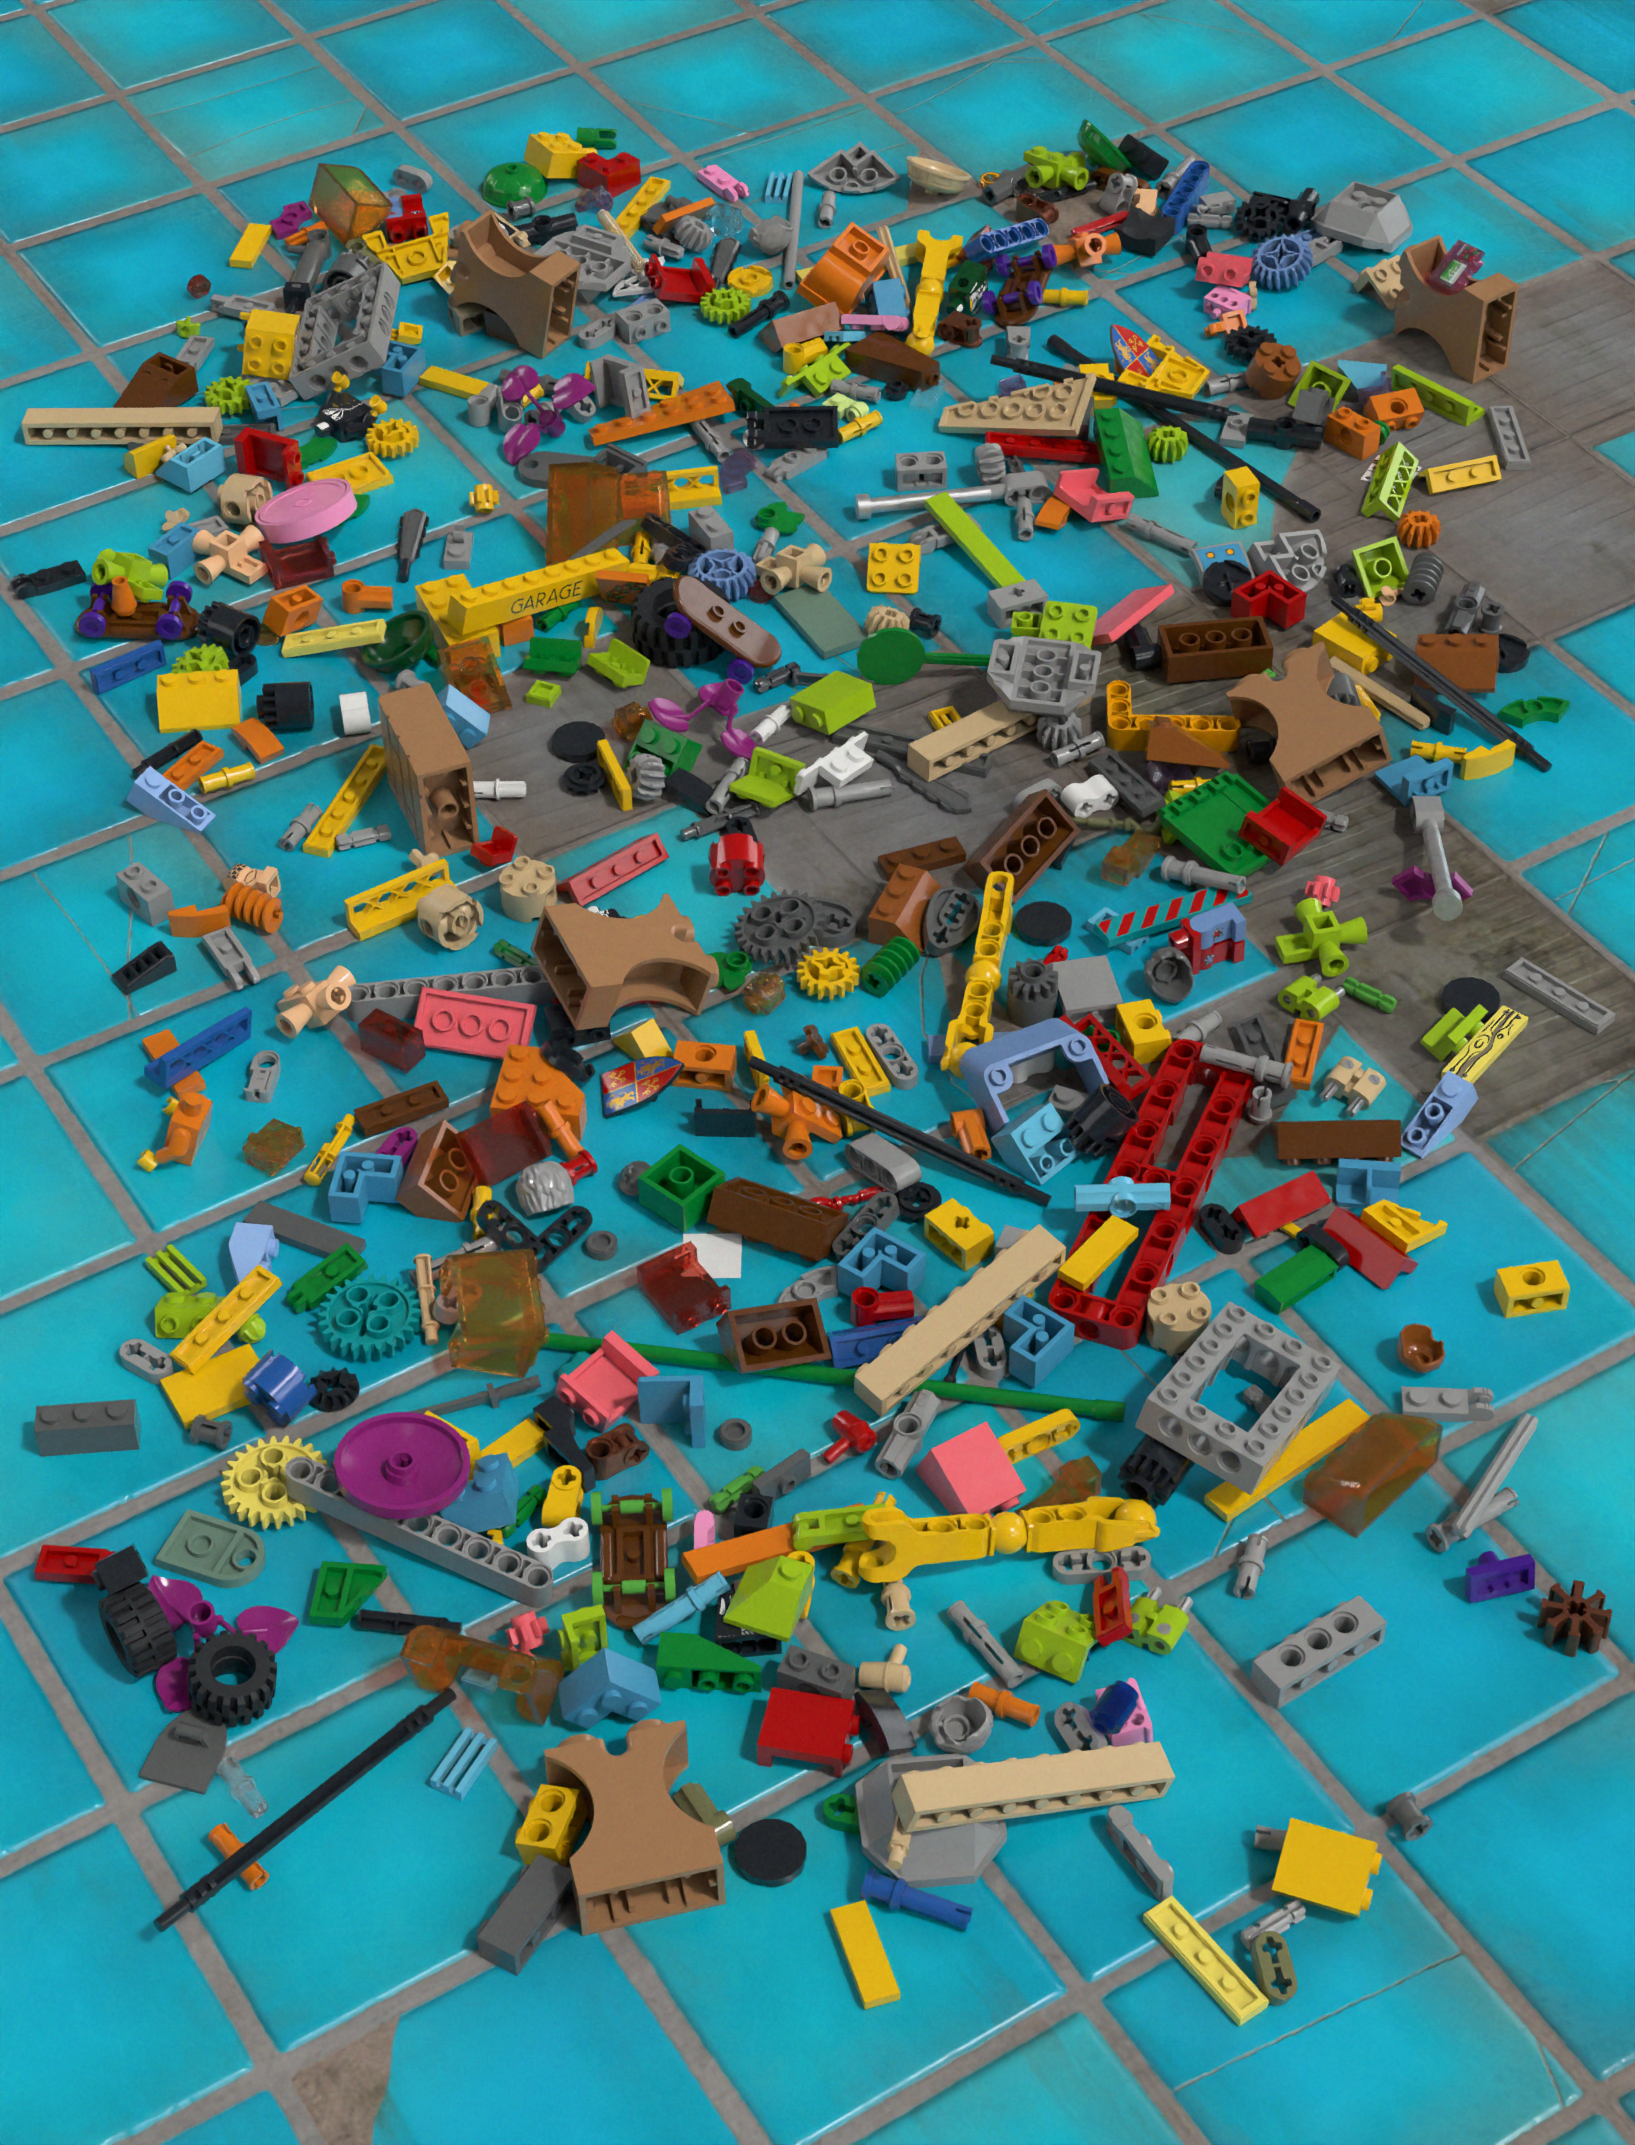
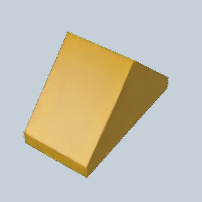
M654 1018L635 1024L613 1038V1043L635 1060L653 1056L673 1058L674 1055Z

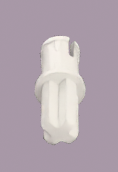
M781 705L771 715H765L761 723L749 733L753 742L756 745H762L771 735L777 734L780 731V726L791 716V710L788 709L787 705Z
M496 779V781H473L475 798H496L500 800V797H525L527 793L524 781H500V779Z

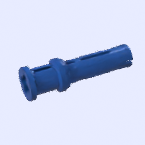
M872 1867L869 1868L860 1893V1899L866 1901L870 1898L889 1905V1909L893 1911L904 1908L961 1928L964 1931L967 1930L973 1913L972 1907H967L908 1886V1882L900 1877L898 1880L886 1877L876 1873V1869Z

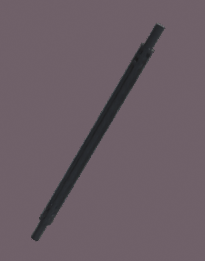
M992 354L990 364L1013 369L1015 373L1057 383H1064V379L1073 377V380L1086 378L1084 373L1017 357L1016 359ZM1097 376L1093 388L1095 392L1225 423L1228 416L1240 415V413L1229 411L1227 407Z
M1338 595L1332 598L1331 604L1345 614L1350 623L1501 742L1507 739L1516 744L1515 753L1520 757L1529 759L1545 773L1551 769L1552 763L1536 752L1531 743L1359 608L1354 609Z
M752 1056L748 1063V1067L772 1077L773 1082L1017 1197L1022 1195L1045 1207L1051 1201V1195L1025 1184L1026 1180L782 1065L777 1067L755 1056Z
M447 1688L427 1705L418 1706L414 1712H411L405 1719L399 1721L395 1727L209 1874L204 1875L199 1882L190 1886L187 1891L179 1895V1901L153 1921L157 1930L164 1932L186 1913H194L199 1909V1906L204 1905L209 1901V1898L214 1897L229 1882L405 1742L415 1737L417 1733H420L434 1721L435 1715L456 1700L455 1692L451 1688Z

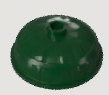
M409 611L391 618L385 622L387 626L383 642L364 645L362 659L366 665L384 674H395L412 667L428 653L433 644L434 633L431 628L432 621L430 617L423 611Z

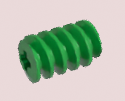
M892 937L861 968L860 979L863 986L874 996H885L919 962L920 952L918 948L905 937Z

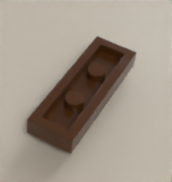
M956 836L878 856V866L888 882L899 863L928 872L966 862V852Z
M435 1080L356 1108L353 1111L356 1122L365 1137L449 1108V1099L438 1081Z

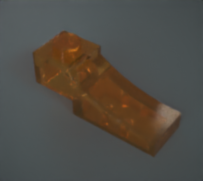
M1137 829L1122 846L1114 845L1103 859L1101 879L1127 887L1133 878L1138 879L1159 851L1162 846V837Z
M1089 1455L1077 1460H1070L1059 1467V1478L1044 1494L1029 1504L1015 1510V1513L1019 1515L1020 1510L1027 1511L1035 1507L1080 1503L1086 1501L1090 1496L1100 1495L1102 1473Z

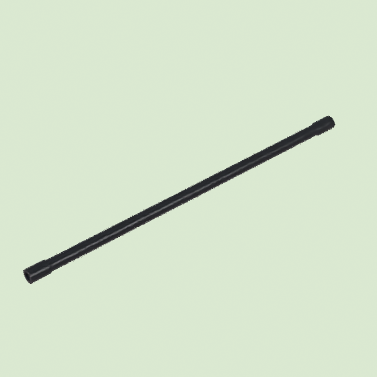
M1056 334L1049 337L1047 346L1078 366L1079 364H1097ZM1114 375V381H1117L1118 377ZM1131 400L1168 426L1172 425L1173 428L1181 427V431L1187 432L1189 440L1228 466L1233 464L1243 467L1247 466L1260 482L1261 488L1293 508L1299 515L1311 523L1319 520L1321 516L1320 509L1308 501L1299 498L1167 409Z

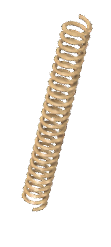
M604 209L600 210L597 214L598 221L606 231L624 236L627 243L626 248L631 259V266L637 274L641 275L646 262L608 211H604Z

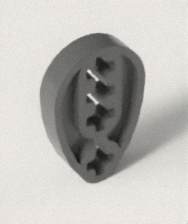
M956 886L943 887L935 892L925 910L922 921L924 947L930 954L941 956L953 952L966 943L980 924L982 907L973 894ZM961 901L963 903L952 924H948L946 921L957 902ZM941 934L943 938L939 944L935 940Z
M816 897L817 903L822 904L827 918V930L823 931L825 937L818 939L819 947L835 948L849 943L855 937L857 931V917L854 910L844 903Z

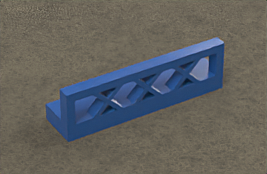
M245 1006L144 1066V1076L166 1090L251 1038L252 1010Z
M925 1315L826 1332L832 1356V1367L844 1368L871 1363L887 1344L891 1343L893 1345L902 1337L903 1332L910 1325H917L925 1318Z

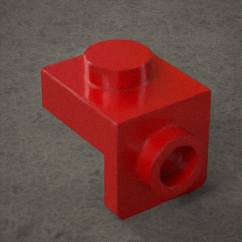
M495 826L491 840L473 843L470 854L479 859L481 864L489 867L512 862L518 836L501 826Z

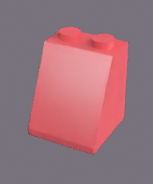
M987 1421L930 1449L915 1469L919 1477L951 1515L970 1513L983 1515L988 1513L992 1518L991 1514L1000 1509L1002 1512H1008L1020 1505L1019 1498L1026 1492L1024 1484Z

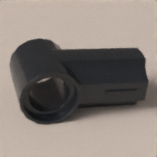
M1192 224L1187 227L1185 251L1191 254L1195 265H1198L1199 257H1207L1208 251L1213 252L1207 239V228L1201 224Z
M1137 623L1124 633L1125 642L1130 650L1131 665L1134 670L1161 666L1160 646L1158 643L1152 642L1146 627H1142L1140 623Z

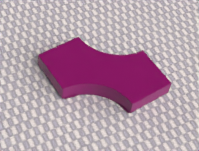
M304 201L283 206V214L277 219L270 221L269 225H271L272 233L277 240L285 239L299 232L298 228L303 222L313 219L312 211Z
M1416 865L1392 878V884L1410 902L1418 899L1432 900L1436 893L1432 874L1419 869ZM1456 872L1450 873L1452 887L1460 894L1461 900L1464 901L1471 897L1473 889Z

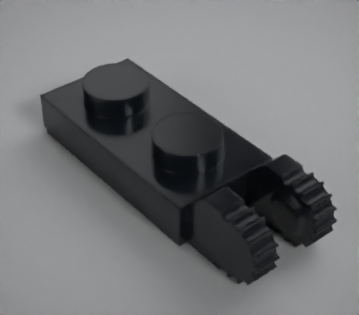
M74 560L48 569H41L29 575L24 573L18 574V576L15 575L11 579L10 585L16 591L17 597L23 600L84 583L87 579L78 561Z

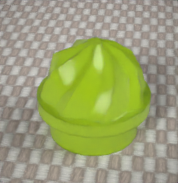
M254 1313L235 1333L240 1341L252 1344L264 1338L266 1324L258 1313Z

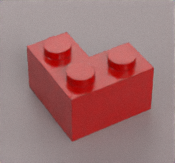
M594 152L588 153L577 160L578 184L607 200H611L641 184L640 159L626 152L619 153L609 160Z
M1268 570L1232 590L1230 615L1234 618L1262 616L1265 619L1268 617L1287 629L1304 619L1307 593L1273 571Z

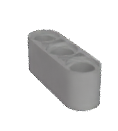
M869 1133L846 1144L844 1147L845 1157L849 1164L890 1193L894 1194L919 1182L922 1178L921 1169L914 1158L876 1133Z

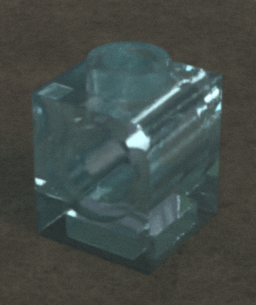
M718 202L706 213L707 227L711 228L713 235L723 238L734 237L742 230L743 219L740 208Z

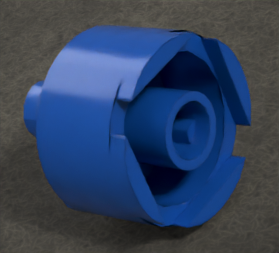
M271 1349L242 1378V1385L246 1389L243 1392L244 1396L253 1405L258 1406L261 1404L269 1411L267 1413L269 1418L280 1427L285 1423H291L318 1392L313 1383L309 1388L303 1382L306 1375L292 1361L280 1353L274 1357V1352Z

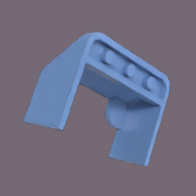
M1050 1018L970 1048L962 1055L959 1061L960 1071L977 1107L983 1111L985 1125L991 1138L1010 1122L998 1097L999 1094L1006 1092L1013 1084V1074L1010 1067L1061 1049L1064 1057L1075 1064L1088 1094H1092L1100 1084H1110L1091 1041L1085 1035L1058 1018Z

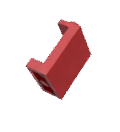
M651 254L649 261L644 266V274L647 276L657 299L700 303L701 297H705L706 292L712 293V289L716 285L703 258L694 257L691 268L685 269L661 266L656 254Z
M245 427L234 439L239 474L260 476L285 483L286 490L301 485L304 482L298 440Z
M1283 786L1279 790L1277 798L1257 814L1251 810L1245 815L1238 835L1280 866H1283L1320 836L1327 816L1289 788Z
M772 1687L757 1742L758 1765L772 1768L774 1756L831 1765L834 1767V1777L841 1778L844 1765L850 1766L852 1762L854 1746L850 1744L851 1736L857 1737L860 1727V1716L855 1715V1700Z

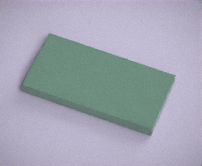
M806 585L774 596V604L823 659L856 649L868 637V633L828 590L819 592L810 585Z

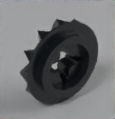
M589 762L572 765L563 775V783L566 784L567 790H574L576 795L581 792L588 795L591 791L598 793L599 788L605 787L607 780L605 769L598 764Z
M917 1182L894 1193L897 1197L901 1218L909 1217L913 1223L917 1218L924 1220V1215L942 1205L940 1192L934 1186L924 1182ZM917 1197H920L921 1203L919 1206L914 1207L913 1204L917 1201Z
M334 1366L328 1372L320 1370L317 1377H311L310 1385L313 1383L318 1392L311 1402L323 1410L333 1411L348 1407L357 1399L360 1392V1385L356 1374H350L346 1367L340 1371L336 1370ZM336 1383H339V1388L334 1387L328 1392V1386L333 1387Z

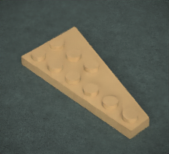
M1093 372L1086 374V378L1073 380V377L1064 379V383L1052 386L1048 383L1012 391L1011 395L1001 398L998 395L990 396L988 401L980 403L969 401L947 406L944 408L938 427L941 433L985 434L986 431L1021 435L1077 437L1097 378Z

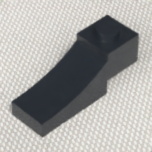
M553 1395L533 1408L535 1423L545 1431L543 1434L545 1456L557 1467L571 1465L579 1469L582 1477L581 1487L586 1494L596 1487L594 1466L582 1453L573 1437L576 1435V1414L569 1404H563Z

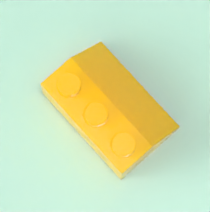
M238 669L157 675L156 692L160 733L188 732L192 729L199 731L229 729L241 723L242 693Z

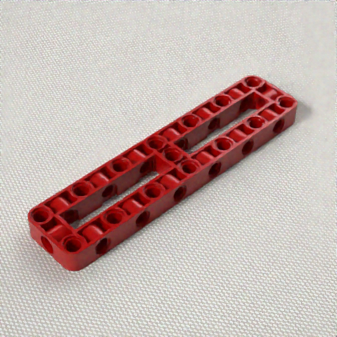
M1179 1039L1170 1045L1154 1078L1155 1083L1150 1086L1138 1111L1139 1121L1128 1131L1103 1183L1108 1184L1111 1179L1124 1176L1131 1178L1134 1184H1170V1210H1151L1156 1212L1155 1217L1116 1300L1112 1301L1092 1295L1102 1273L1084 1292L1058 1277L1048 1297V1309L1075 1324V1337L1120 1350L1132 1349L1138 1344L1146 1327L1147 1304L1150 1299V1293L1156 1287L1165 1286L1252 1096L1253 1089L1255 1088L1253 1075L1200 1062V1054L1204 1043L1189 1039ZM1198 1083L1215 1088L1176 1172L1154 1166L1165 1143V1135L1169 1125L1173 1126L1184 1103V1096L1188 1086ZM1089 1211L1066 1261L1112 1216L1110 1211Z

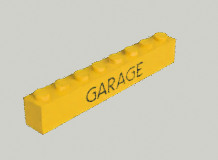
M610 548L450 595L446 622L461 635L598 595L600 591L596 582L597 570L628 572L630 560L615 548Z

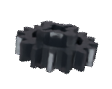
M1259 196L1258 201H1255L1252 197L1249 203L1243 201L1242 206L1237 207L1235 214L1236 230H1241L1242 237L1248 235V241L1257 238L1258 243L1261 242V238L1270 239V236H1278V232L1283 230L1285 219L1283 208L1278 209L1279 203L1271 204V198L1263 201L1262 196Z
M1247 325L1246 328L1238 326V330L1231 329L1230 334H1226L1224 350H1227V355H1233V360L1240 358L1242 363L1245 361L1251 362L1262 343H1277V338H1274V333L1268 334V329L1260 330V326Z

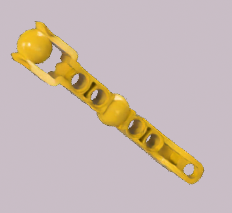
M919 229L914 257L923 264L920 283L915 290L916 302L911 333L907 336L905 344L930 356L935 348L934 334L939 306L945 296L943 287L946 271L948 268L957 266L960 263L963 236L952 235L948 240H937L930 236V231Z
M995 871L988 875L980 925L975 943L973 964L969 966L965 974L967 986L958 1019L949 1022L945 1051L940 1061L942 1071L950 1070L956 1077L963 1080L965 1079L959 1068L960 1058L968 1049L977 1046L973 1043L965 1042V1038L967 1037L970 1040L979 1038V1045L989 1042L994 1038V1027L989 1023L992 1013V1002L994 1001V993L1002 982L1000 969L1007 937L1010 934L1013 921L1012 896L1014 877L1008 872ZM999 882L1006 884L1004 891H997L993 886Z
M1090 1496L1086 1502L1035 1507L1027 1511L1020 1510L1019 1515L1015 1512L1005 1511L996 1514L992 1518L988 1513L983 1515L970 1513L910 1518L896 1507L875 1508L867 1510L863 1514L862 1528L872 1540H883L886 1542L879 1549L862 1554L859 1560L858 1573L868 1582H894L907 1576L918 1565L979 1559L986 1555L994 1556V1550L999 1554H1013L1022 1547L1025 1553L1030 1551L1043 1553L1094 1548L1099 1552H1109L1133 1546L1137 1542L1156 1538L1160 1535V1528L1156 1526V1514L1152 1506L1143 1500H1124L1119 1497Z

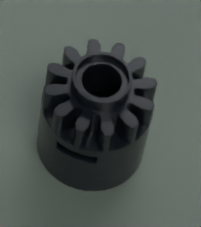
M216 601L212 602L211 607L205 606V610L199 615L198 624L196 625L200 629L197 637L201 638L202 643L209 646L215 644L216 647L221 646L223 651L235 657L243 653L250 654L258 643L261 631L260 621L256 616Z
M311 681L263 684V695H257L256 698L258 719H264L265 726L268 729L314 727V698Z
M1100 1084L1066 1119L1065 1127L1071 1130L1069 1132V1139H1071L1072 1144L1084 1154H1089L1092 1151L1095 1157L1101 1156L1103 1158L1139 1121V1115L1133 1105L1119 1091L1110 1085Z
M1145 1434L1119 1468L1120 1472L1117 1478L1124 1481L1120 1487L1126 1491L1131 1499L1143 1500L1146 1503H1150L1152 1508L1156 1509L1159 1504L1162 1506L1166 1504L1193 1468L1195 1462L1150 1435Z

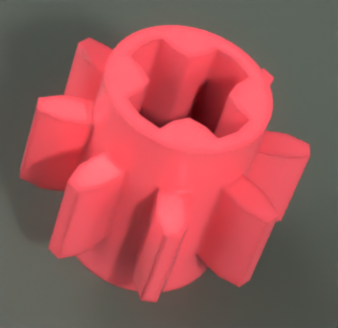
M1315 875L1314 882L1307 881L1304 894L1307 897L1318 899L1321 902L1322 908H1330L1331 901L1338 903L1341 889L1335 886L1336 879Z
M532 1610L510 1618L512 1628L505 1630L510 1646L518 1644L520 1651L524 1652L545 1644L543 1635L550 1632L546 1617L537 1618L535 1611Z

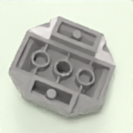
M1356 181L1347 186L1310 220V227L1315 228L1322 235L1360 247L1381 249L1384 252L1390 253L1406 241L1413 231V225L1406 207L1398 194Z
M586 224L577 227L576 231L564 232L553 237L534 253L535 255L544 256L559 250L581 263L576 299L586 303L591 302L602 291L607 292L632 270L631 259L626 248L624 236Z
M1028 636L1012 637L1008 640L996 639L993 643L987 670V682L1002 699L1008 711L1068 718L1083 701L1095 694L1102 653L1097 650L1092 651L1085 645L1070 641Z
M959 1753L887 1759L855 1784L862 1854L879 1869L891 1876L892 1879L898 1880L901 1877L908 1882V1886L913 1888L974 1884L984 1872V1868L1006 1843L1005 1819L914 1831L909 1843V1854L903 1859L902 1867L894 1870L887 1865L890 1854L887 1846L891 1840L897 1816L891 1794L901 1774L912 1770L920 1772L932 1771L944 1766H951L953 1768L970 1766L976 1763V1761L967 1755Z

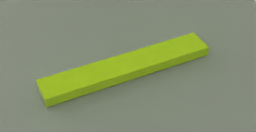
M946 491L925 499L924 507L997 589L1026 581Z

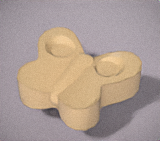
M1249 281L1248 292L1242 293L1251 296V311H1256V281Z
M184 442L174 449L166 445L167 453L161 456L160 459L165 464L169 459L185 450L187 446Z
M180 508L174 512L171 510L166 511L165 517L167 522L162 525V530L167 533L179 522L185 523L190 517L189 511L185 508Z
M413 849L408 855V858L417 866V869L440 860L436 853L431 852L424 856L418 849ZM440 871L433 873L432 876L436 877Z

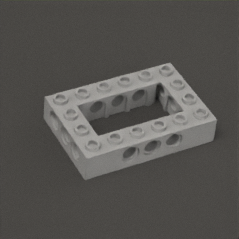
M386 262L306 299L288 378L304 401L312 397L317 398L325 391L334 388L335 384L332 382V375L336 371H339L342 376L345 374L349 380L358 379L364 373L372 369H380L386 363L401 285ZM356 318V328L353 329L355 337L348 341H343L334 347L339 324L345 321L350 322Z
M1229 1301L1147 1397L1135 1427L1251 1495L1330 1394L1342 1366L1331 1360L1328 1356L1322 1355L1303 1344L1300 1340L1275 1328L1271 1323L1263 1321L1246 1311L1243 1307ZM1231 1358L1244 1365L1243 1368L1248 1371L1251 1369L1270 1380L1274 1386L1283 1388L1249 1432L1198 1403L1207 1385L1212 1386L1218 1372L1221 1369L1225 1370Z

